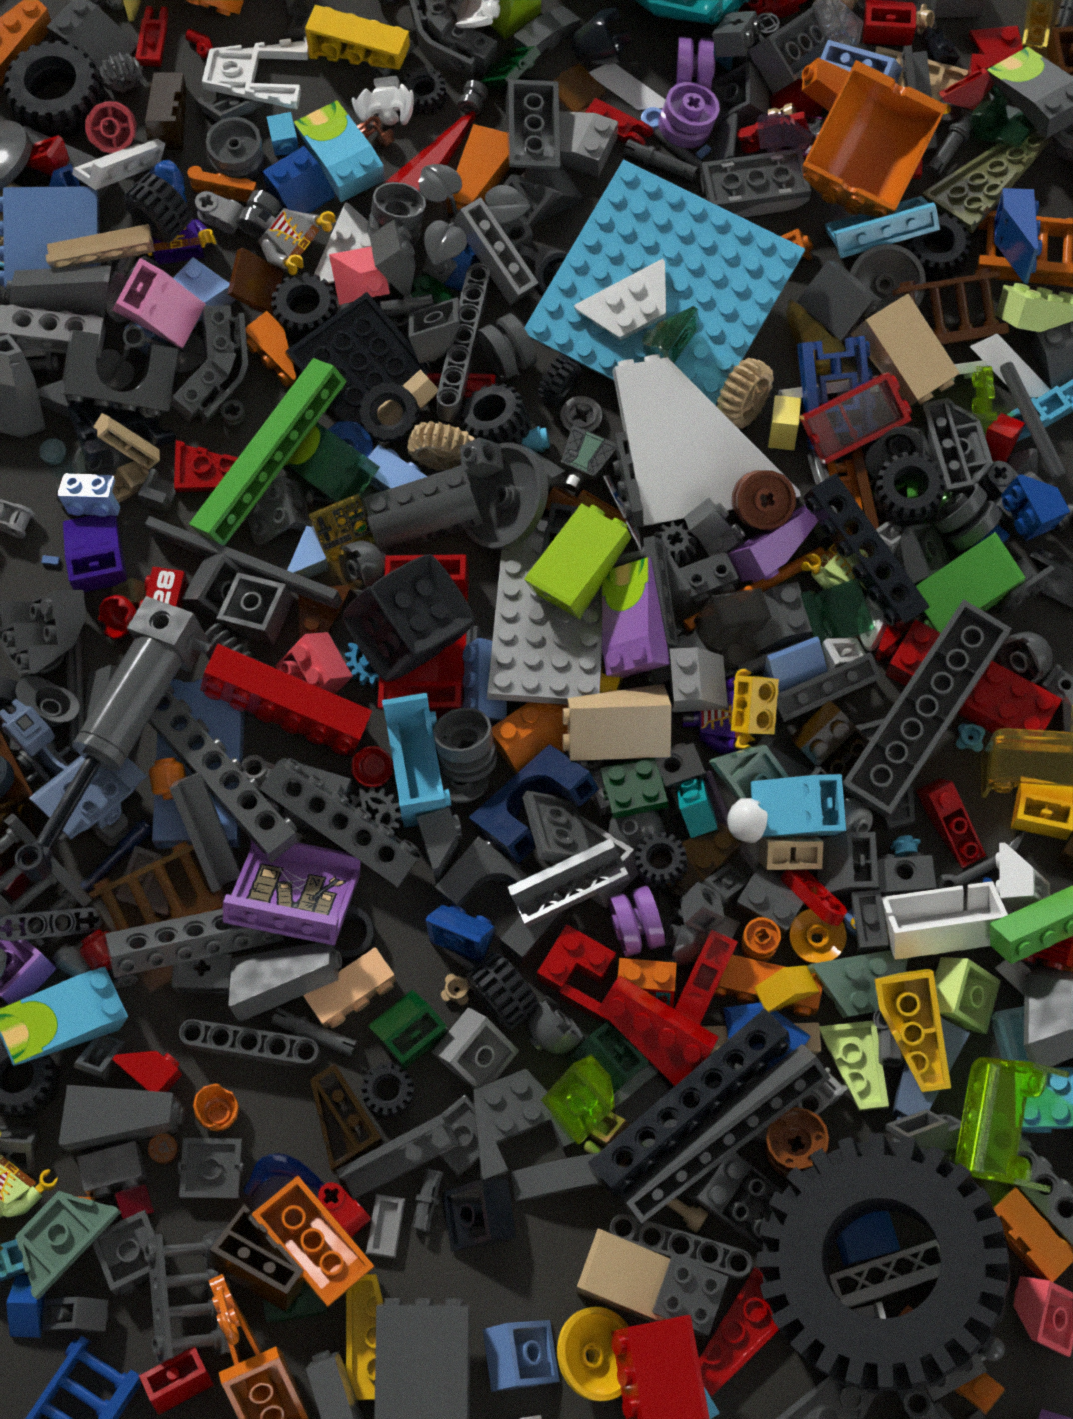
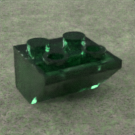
M609 1020L594 1031L567 1059V1063L597 1097L599 1094L600 1102L605 1105L608 1079V1098H610L649 1065L646 1057Z

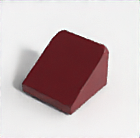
M146 1184L115 1193L123 1220L143 1210L148 1215L155 1213Z

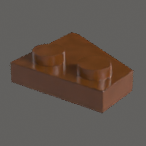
M350 585L328 586L338 590L341 596L342 603L339 609H334L298 594L299 639L305 634L328 632L330 635L333 629L332 626L338 619L346 598L351 593Z

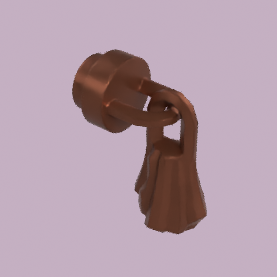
M372 116L357 125L366 139L377 131L380 136L375 139V142L378 146L381 145L383 149L395 141L394 133L391 129L386 132L382 130L379 117ZM372 122L374 127L369 130L367 125Z

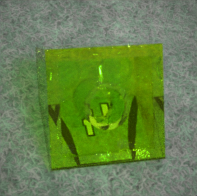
M592 1054L573 1063L541 1099L578 1145L588 1137L615 1107L611 1076Z

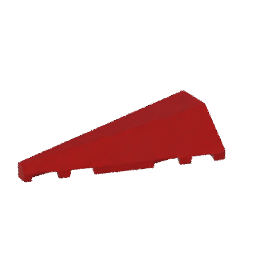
M467 112L383 184L399 182L411 185L419 190L422 168L431 164L447 166L473 123L475 112Z

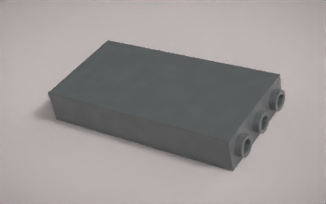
M384 1298V1304L376 1305L374 1419H470L471 1304H463L464 1299L447 1298L445 1299V1304H433V1298H415V1304H403V1298Z

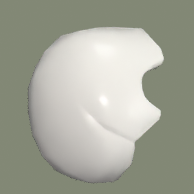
M741 798L731 806L727 823L730 833L735 838L748 843H756L762 837L766 829L768 814L758 806L761 804L759 801L752 798Z

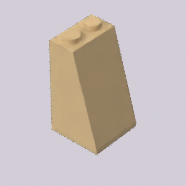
M906 294L866 319L851 333L852 337L865 336V341H868L870 345L869 358L882 374L889 372L891 376L894 375L900 385L898 392L903 399H906L910 406L917 401L920 405L924 404L934 397L932 392L938 388L941 392L955 384L952 379L960 374L909 294Z
M664 684L568 698V708H563V725H568V734H563V751H568L570 761L671 757V702Z
M597 1229L577 1285L576 1293L650 1322L665 1320L666 1318L654 1314L652 1309L670 1259L606 1231Z

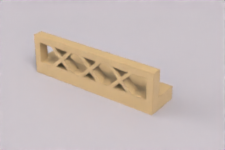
M149 224L49 243L47 244L48 254L46 255V261L50 268L80 267L155 252Z

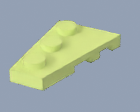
M874 1021L819 1026L820 1035L858 1110L868 1111L888 1108L889 1103L883 1066L879 1064V1038Z

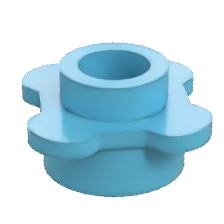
M963 723L959 725L958 732L960 734L959 739L956 741V746L961 750L968 748L973 749L974 752H980L984 747L982 739L985 735V729L974 724L967 725Z
M910 835L900 836L893 841L890 849L895 850V856L907 857L910 853L918 852V844L921 842L920 839H913V836Z

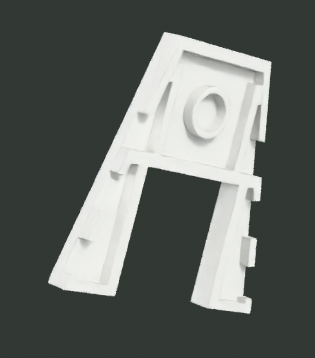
M306 36L304 41L291 42L290 38L279 40L280 44L265 46L264 42L255 43L252 48L242 49L241 45L210 49L202 79L203 89L298 109L301 96L300 85L254 83L259 59L308 60L309 53Z

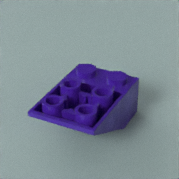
M91 515L63 521L65 560L69 582L73 590L88 592L113 587L128 580L117 516L107 515L102 517Z

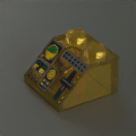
M358 494L308 514L312 530L325 554L327 563L339 561L338 556L344 555V551L340 550L341 546L361 540L372 544L375 543L365 509Z

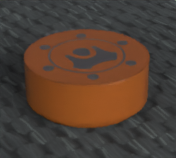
M169 1134L156 1135L149 1142V1156L158 1164L171 1163L178 1155V1143Z

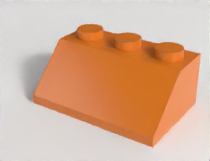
M527 702L492 727L495 747L515 774L523 769L549 744L562 753L566 752L563 751V734H568V725H563V708H568V705Z

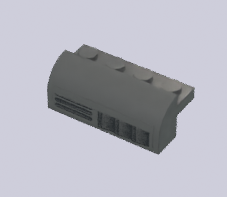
M462 465L363 498L371 532L379 550L383 551L386 556L484 523L468 473L462 471Z

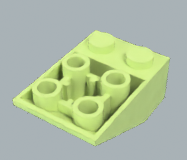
M1015 283L1014 287L1004 285L995 315L1016 328L1042 332L1073 321V294L1060 291L1059 295L1052 294V290L1037 287L1035 291L1031 290L1029 286Z

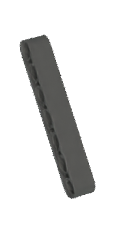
M481 263L472 264L467 269L459 301L460 327L448 347L437 392V414L441 420L446 422L456 420L461 413L460 408L463 405L478 341L476 332L481 328L489 294L490 270L485 264Z

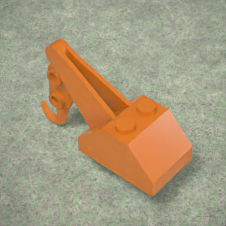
M224 1274L210 1279L209 1284L214 1294L212 1301L218 1313L216 1317L222 1332L225 1333L234 1366L219 1372V1376L238 1419H309L301 1394L282 1351L278 1347H273L263 1352L241 1312ZM239 1326L242 1327L256 1355L245 1361L242 1360L237 1344L239 1341L237 1327Z

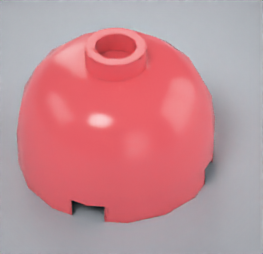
M107 101L94 106L89 115H87L85 131L88 140L99 150L114 153L127 148L134 141L137 134V122L134 114L128 107L118 102Z

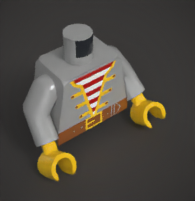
M285 208L276 218L263 209L254 220L266 230L258 242L262 247L267 262L281 267L291 275L297 273V267L303 268L301 254L320 229L318 227L321 225L325 232H330L332 230L331 222H336L335 215L330 211H326L321 215H315Z

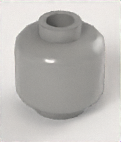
M855 798L844 799L846 831L842 832V834L846 832H868L873 822L871 811Z

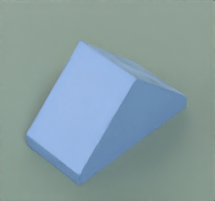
M306 526L287 571L310 578L329 570V567L312 527Z

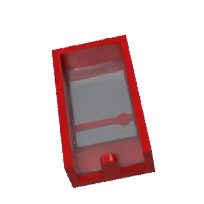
M889 372L883 373L798 416L821 464H828L884 435L889 430L912 421L909 415L912 413V410L906 399L902 400L898 392L900 385L894 375L891 376Z

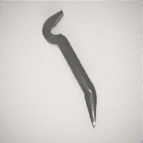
M1023 831L1008 845L1015 852L1026 831ZM996 855L957 876L952 874L941 875L936 879V889L944 888V883H950L953 887L962 886L997 867Z

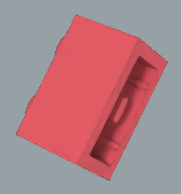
M328 632L305 634L275 665L278 670L333 694L337 693L353 677Z

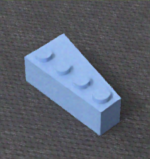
M194 257L173 277L178 283L202 300L206 306H224L236 301L235 298L227 295L230 283ZM135 323V326L144 330L147 338L168 344V341ZM145 343L138 350L147 356L148 346L151 344Z

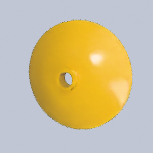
M589 1307L574 1313L562 1327L557 1344L558 1363L567 1384L581 1397L598 1402L612 1400L622 1395L621 1387L617 1380L618 1370L615 1353L611 1345V1331L629 1327L621 1316L607 1308ZM586 1352L589 1355V1361L586 1359Z

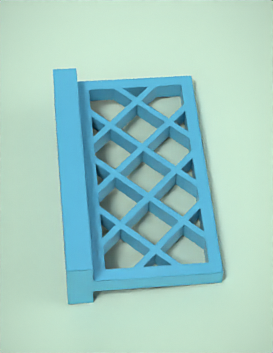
M923 196L899 202L893 214L881 218L858 214L824 224L827 234L837 247L840 258L865 252L877 245L892 244L940 230L936 205L928 203Z

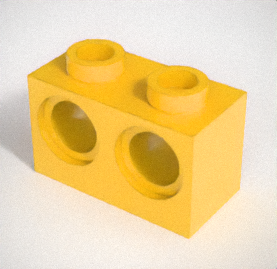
M735 675L731 731L748 734L775 733L779 679Z

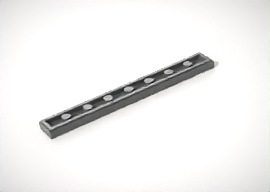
M149 516L145 523L148 531L155 538L206 557L207 554H224L249 575L286 584L289 591L334 609H339L342 603L341 596L336 589Z

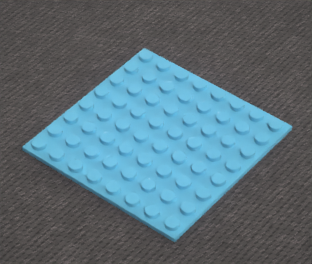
M623 159L524 328L531 339L613 381L612 370L618 366L619 361L634 359V363L644 362V357L660 354V359L668 357L716 406L718 404L717 399L721 394L720 390L723 388L729 373H732L734 367L739 365L745 357L804 254L805 248ZM664 259L666 283L665 318L619 341L610 335L609 331L601 329L591 319L576 312L575 304Z

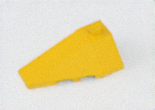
M930 969L874 979L879 1010L921 1092L950 1089L951 1083L934 972Z

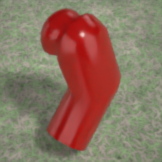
M188 29L185 39L197 45L196 52L201 58H208L209 50L213 49L210 37L193 29Z

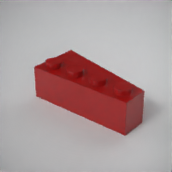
M622 976L617 978L598 1009L674 1086L707 1059L719 1038Z

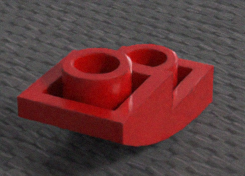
M912 622L907 623L897 631L888 624L877 649L875 659L878 662L885 656L891 658L896 653L902 637L901 634L910 627Z

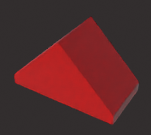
M982 68L938 93L944 102L978 111L990 76L986 69Z
M58 135L36 142L32 147L26 166L52 176L53 171L65 166L70 160L63 138Z
M1001 413L987 428L985 438L993 462H1007L1026 425L1024 422Z

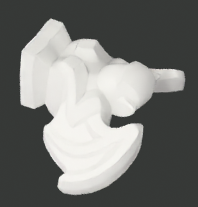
M463 0L456 17L458 22L455 25L459 28L475 29L492 24V19H496L500 14L501 9L498 4L500 1Z
M397 76L375 78L374 85L376 88L373 93L366 88L357 100L354 97L352 98L354 111L362 123L377 113L379 114L378 117L381 120V124L387 126L399 122L396 111H400L401 125H406L411 118L414 105L413 90L409 92L403 84H400ZM369 123L367 127L370 129L373 128V123Z

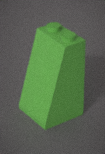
M996 532L916 585L930 606L922 613L926 619L923 624L941 633L963 599L985 612L1002 602L1010 592L1024 584L1026 577Z

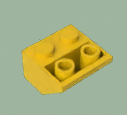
M1020 775L1011 829L1067 840L1073 832V786Z

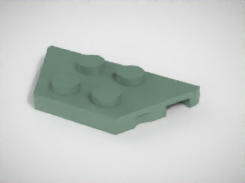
M760 744L709 761L737 801L741 798H751V781L789 778L767 745Z
M888 950L808 965V969L811 974L815 973L824 985L822 989L834 1001L835 1007L841 1016L846 1018L876 1012L879 1006L874 979L906 972L908 958L895 960L892 951Z
M58 1191L15 1236L19 1250L22 1251V1262L25 1272L29 1276L32 1296L39 1300L113 1222L121 1211L114 1206L100 1204L93 1200L79 1198L72 1194Z

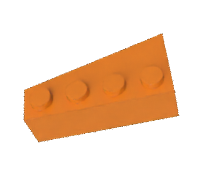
M22 0L0 17V86L5 82L4 77L5 73L9 71L8 66L13 60H17L16 56L22 51L24 53L28 51L29 46L34 44L38 46L48 33L46 26L51 22L48 9L39 0Z

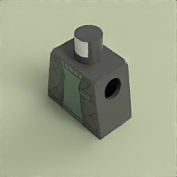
M573 425L561 460V468L565 470L563 475L568 476L564 487L575 493L578 492L582 483L595 487L612 466V461L616 460V443Z

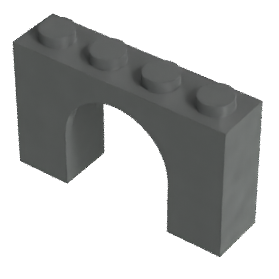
M79 330L70 331L61 394L67 395V400L83 403V398L94 400L93 405L109 407L110 403L119 404V409L135 412L136 408L146 409L145 414L161 416L162 412L169 411L178 349L155 344L149 345L144 376L140 384L131 391L118 392L105 386L96 372V355L100 334Z
M478 836L435 886L436 895L450 906L462 907L472 894L485 883L504 881L513 885L534 874L530 873L527 875L520 869L521 865L517 864L510 857L505 858L500 854L498 847L491 840L487 839L484 841ZM558 893L554 894L552 901L556 902L564 900ZM535 903L524 908L527 916L538 912L541 905ZM566 909L527 928L520 915L500 939L501 947L523 964L563 917Z

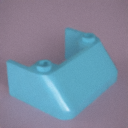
M427 693L382 700L404 828L417 826L418 816L452 806L449 789L443 790L433 735V728L437 719L435 711H429Z

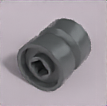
M261 190L253 191L247 201V207L243 208L236 221L237 226L245 234L260 239L266 230L254 220L263 209L276 218L281 209L279 201L267 192Z

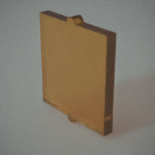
M580 63L566 72L562 71L561 75L552 81L558 82L559 99L571 112H580L587 106H590L595 98L599 99L606 94V90Z

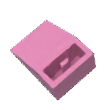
M140 258L112 311L183 349L206 304L166 272Z

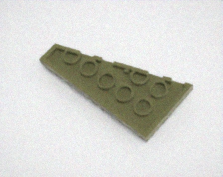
M1029 123L924 191L922 196L928 203H934L937 211L942 214H949L948 218L952 219L955 217L959 219L958 224L963 223L966 226V230L973 233L999 202L1002 189L1011 188L1051 142L1053 137L1051 136L1046 139L1032 123Z

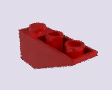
M938 778L916 790L927 816L962 869L986 856L953 781Z

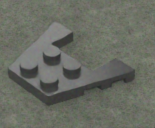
M527 1069L473 1090L472 1096L481 1179H493L508 1171L498 1149V1143L546 1123H550L562 1150L587 1139L584 1130Z

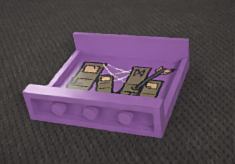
M251 840L250 852L231 895L226 894L223 901V923L335 946L360 877L361 861L347 852L297 842L271 863Z

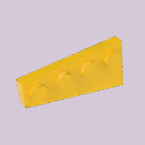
M376 1274L365 1275L346 1291V1371L357 1401L375 1400L376 1305L384 1304Z

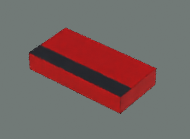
M564 984L560 991L561 1000L608 1027L611 1025V1022L598 1010L601 1005L600 1002L574 987Z

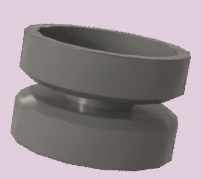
M239 117L225 118L215 123L208 131L206 146L212 170L215 174L222 173L228 177L247 178L249 180L259 175L264 167L265 156L259 130L252 122Z
M508 313L496 321V327L489 324L476 332L480 349L486 361L501 380L506 381L515 376L518 367L525 370L537 363V355L533 343L523 325L513 314Z
M977 483L973 485V488L959 490L938 509L932 519V523L941 533L949 532L947 540L958 551L965 550L980 541L996 526L1002 517V511L993 501H986L987 494Z

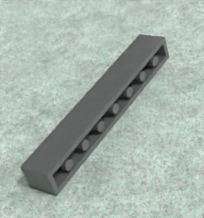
M801 1044L746 1086L742 1092L724 1103V1106L715 1115L710 1114L702 1121L701 1127L694 1134H687L680 1140V1144L674 1152L663 1155L657 1161L656 1167L648 1174L643 1173L635 1180L634 1186L627 1193H620L621 1197L642 1224L831 1077L817 1056Z

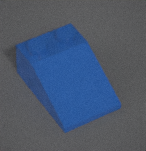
M441 905L427 916L426 925L431 943L453 950L479 963L484 960L495 936V926L491 925L492 921L479 915L476 918L466 914L464 909L456 905H451L450 907Z

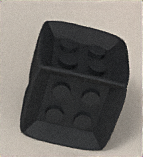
M431 554L418 557L376 581L371 587L362 591L343 613L345 625L353 640L374 671L386 682L398 679L434 658L444 648L451 646L459 640L474 623V616L466 599L445 568Z

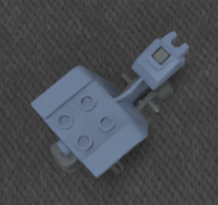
M15 699L12 701V706L16 710L15 713L8 714L4 709L0 711V718L3 721L2 728L22 749L16 758L19 766L24 771L30 769L33 772L27 777V782H31L38 777L44 783L28 799L50 819L85 758L81 755L68 765L62 757L71 748L66 746L58 753L55 750L57 746L53 741L55 735L51 728L31 706H25L22 702ZM128 757L119 771H111L100 767L58 837V842L62 843L68 837L72 839L78 833L90 828L106 846L114 848L119 845L118 841L129 832L127 826L128 819L122 813L120 802L128 797L147 776Z

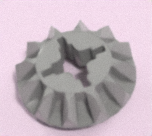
M577 396L569 399L563 405L560 418L563 427H566L569 432H571V428L574 425L592 433L600 426L602 410L595 400L585 396ZM576 409H577V411L580 412L582 415L587 414V415H586V423H585L584 421H582L581 419H577V420H576V418H577Z

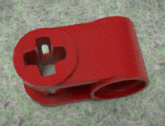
M326 1183L320 1188L318 1200L350 1238L372 1219L358 1202L352 1199L337 1183ZM328 1191L331 1193L339 1192L337 1194L339 1201L336 1204L332 1201L325 1203L328 1199L326 1196Z

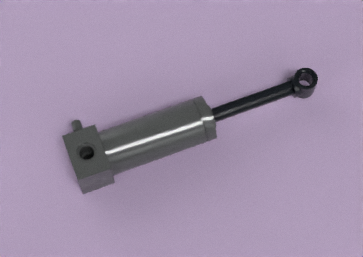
M147 596L143 600L127 627L134 641L72 743L73 748L85 760L37 841L25 844L16 852L15 863L29 880L38 882L49 876L52 871L51 858L54 855L51 849L100 767L111 771H119L178 669L191 672L201 653L210 654L213 651V645L208 643L209 640L194 613Z

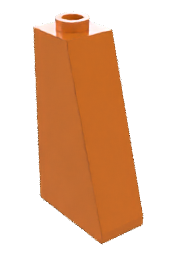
M817 58L803 69L801 75L803 79L802 91L830 112L849 71L821 58Z
M473 124L456 170L462 180V189L458 193L452 194L458 212L479 198L485 201L486 193L495 187L509 170L507 132ZM447 198V212L453 214L450 200Z

